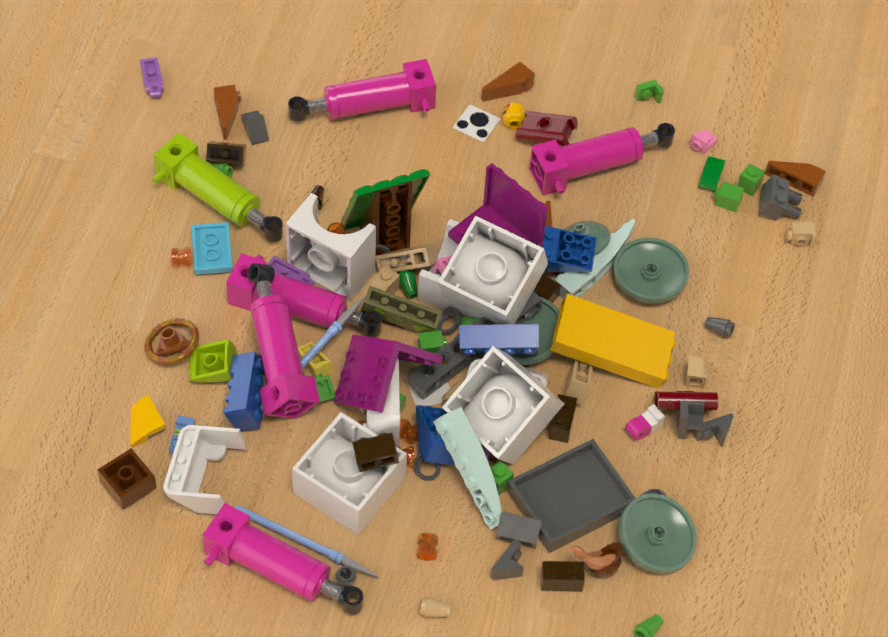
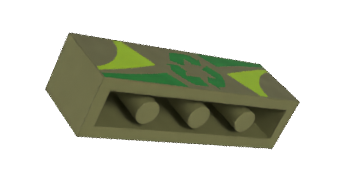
M369 286L360 310L361 312L377 311L381 314L383 320L419 333L436 331L442 312L372 286Z

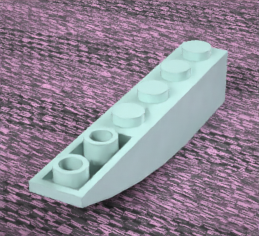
M632 219L628 223L625 222L617 232L610 234L611 238L607 247L594 255L592 272H565L564 274H559L555 279V282L561 285L559 296L563 299L567 294L580 297L593 287L612 268L617 253L629 242L634 232L636 220Z
M459 407L433 422L445 443L446 449L452 456L456 468L463 477L466 487L473 496L474 502L478 506L485 523L491 530L499 525L502 513L495 480L483 448L462 407Z

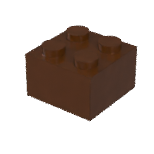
M132 448L97 469L100 483L122 510L157 488L154 474Z

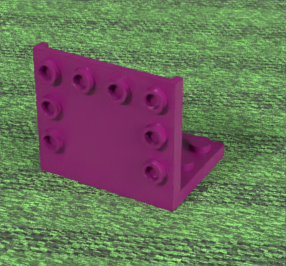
M491 163L486 167L483 205L448 231V237L459 245L474 217L477 216L543 247L548 208L543 202L538 201L532 196L528 190L522 188L516 180L506 175L501 168Z
M352 335L349 349L345 355V364L340 374L339 386L335 392L334 403L383 413L397 357H399V361L432 366L433 363L441 364L443 356L394 340Z

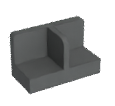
M680 401L678 439H686L687 429L701 430L703 428L704 402Z
M503 511L496 539L510 543L516 539L522 543V546L536 549L542 521Z

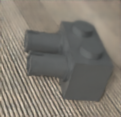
M773 174L762 185L760 215L774 221L783 214L798 219L801 215V208L789 204L788 201L799 205L802 201V194L789 189L788 180Z

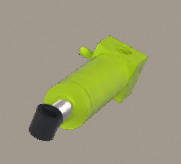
M177 133L153 154L156 175L152 178V181L155 184L162 181L174 190L181 185L236 225L243 227L252 222L264 232L265 238L268 241L278 242L282 239V220L277 216L270 217L260 212V198L200 157L198 145L182 134Z

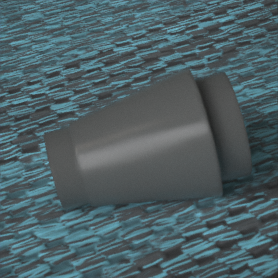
M708 317L705 327L725 338L726 336L731 337L735 323L731 322L730 319Z
M342 566L336 572L338 584L340 587L353 586L357 577L356 571L350 566Z

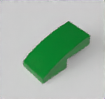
M708 156L698 188L716 192L726 160Z

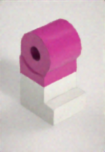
M653 404L648 407L646 412L630 420L626 424L625 430L635 441H638L663 426L665 416Z

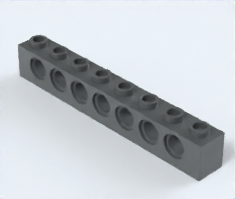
M534 291L515 324L524 323L542 309V299ZM482 317L480 320L473 322L471 325L500 324L495 323L485 317ZM457 334L454 340L449 344L443 345L436 353L443 356L441 363H448L445 365L433 363L432 366L421 364L409 372L407 375L408 383L424 400L484 353H476L475 355H464V352L455 353L460 350V337ZM428 373H432V374H433L432 376H429V377L425 376V375L428 374Z

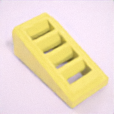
M312 341L298 347L300 359L315 345ZM321 350L306 365L313 376L322 373L324 377L333 372L331 361Z

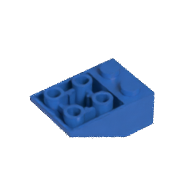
M545 226L542 247L545 249L548 262L545 271L592 272L597 237Z
M416 405L419 450L424 461L455 465L433 422L447 414V412L443 408Z

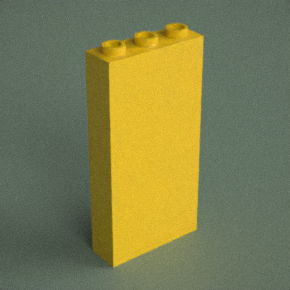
M567 294L561 303L550 351L659 389L662 383H666L668 380L669 372L667 368L673 359V356L670 354L675 347L676 340H674V331Z

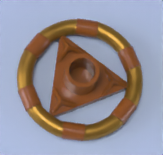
M174 318L163 321L156 325L148 334L144 345L145 352L155 363L164 365L178 363L194 352L199 342V332L197 327L186 319ZM172 326L187 327L191 331L192 341H189ZM160 333L162 339L154 353L152 342L155 336ZM183 350L180 354H178V355H176V356H173V357H162V356H165V355H168V354H171V353H174V352Z

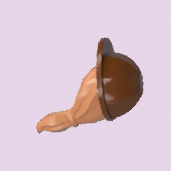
M619 542L608 544L600 551H592L588 554L579 546L570 547L575 557L584 562V565L592 573L600 577L612 576L621 565L620 556L623 546Z

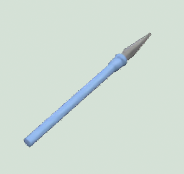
M364 296L346 310L337 321H334L322 338L301 359L303 368L332 337L342 330V326L352 317L364 300ZM261 403V410L264 412L263 403Z
M235 506L236 509L250 515V520L326 556L338 565L350 566L356 571L379 577L355 560L346 557L344 553L318 544L244 507Z

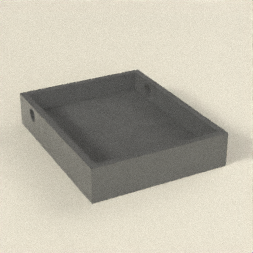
M594 439L509 480L507 483V492L523 516L542 521L538 538L548 553L621 517L625 507L636 499Z

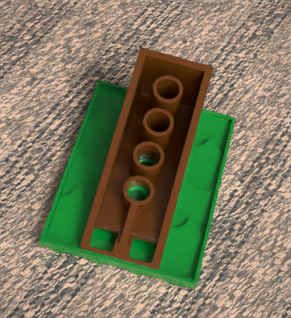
M417 170L409 176L400 175L391 181L383 180L375 183L373 186L367 185L354 190L348 208H346L345 214L341 219V230L344 231L358 226L362 230L370 223L376 226V245H385L390 252L409 248L411 210L431 175L429 170ZM376 249V256L384 254L382 249Z

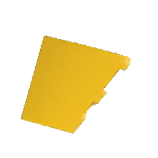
M149 395L138 400L131 408V448L147 442L148 436L166 429V425Z

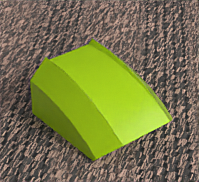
M229 339L197 346L189 360V380L206 383L232 380L230 375L233 355H238L234 344Z

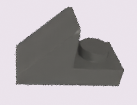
M258 110L241 114V119L251 145L268 142L269 137L263 114L260 115Z
M730 413L703 422V428L694 432L696 440H708L715 435L720 446L723 447L732 424L733 414Z
M514 539L491 569L490 578L492 580L516 578L523 575L524 567L517 563L522 555L521 542Z

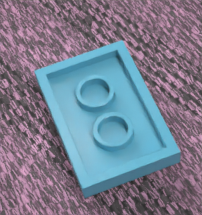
M229 222L191 225L195 275L232 272Z

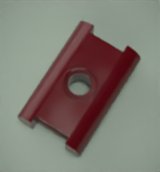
M526 111L524 113L526 118L521 128L517 127L516 138L519 141L544 143L556 139L559 146L569 145L568 139L572 131L577 130L578 120L574 116Z
M655 391L654 405L659 410L680 411V401H700L705 403L704 410L718 409L717 392Z

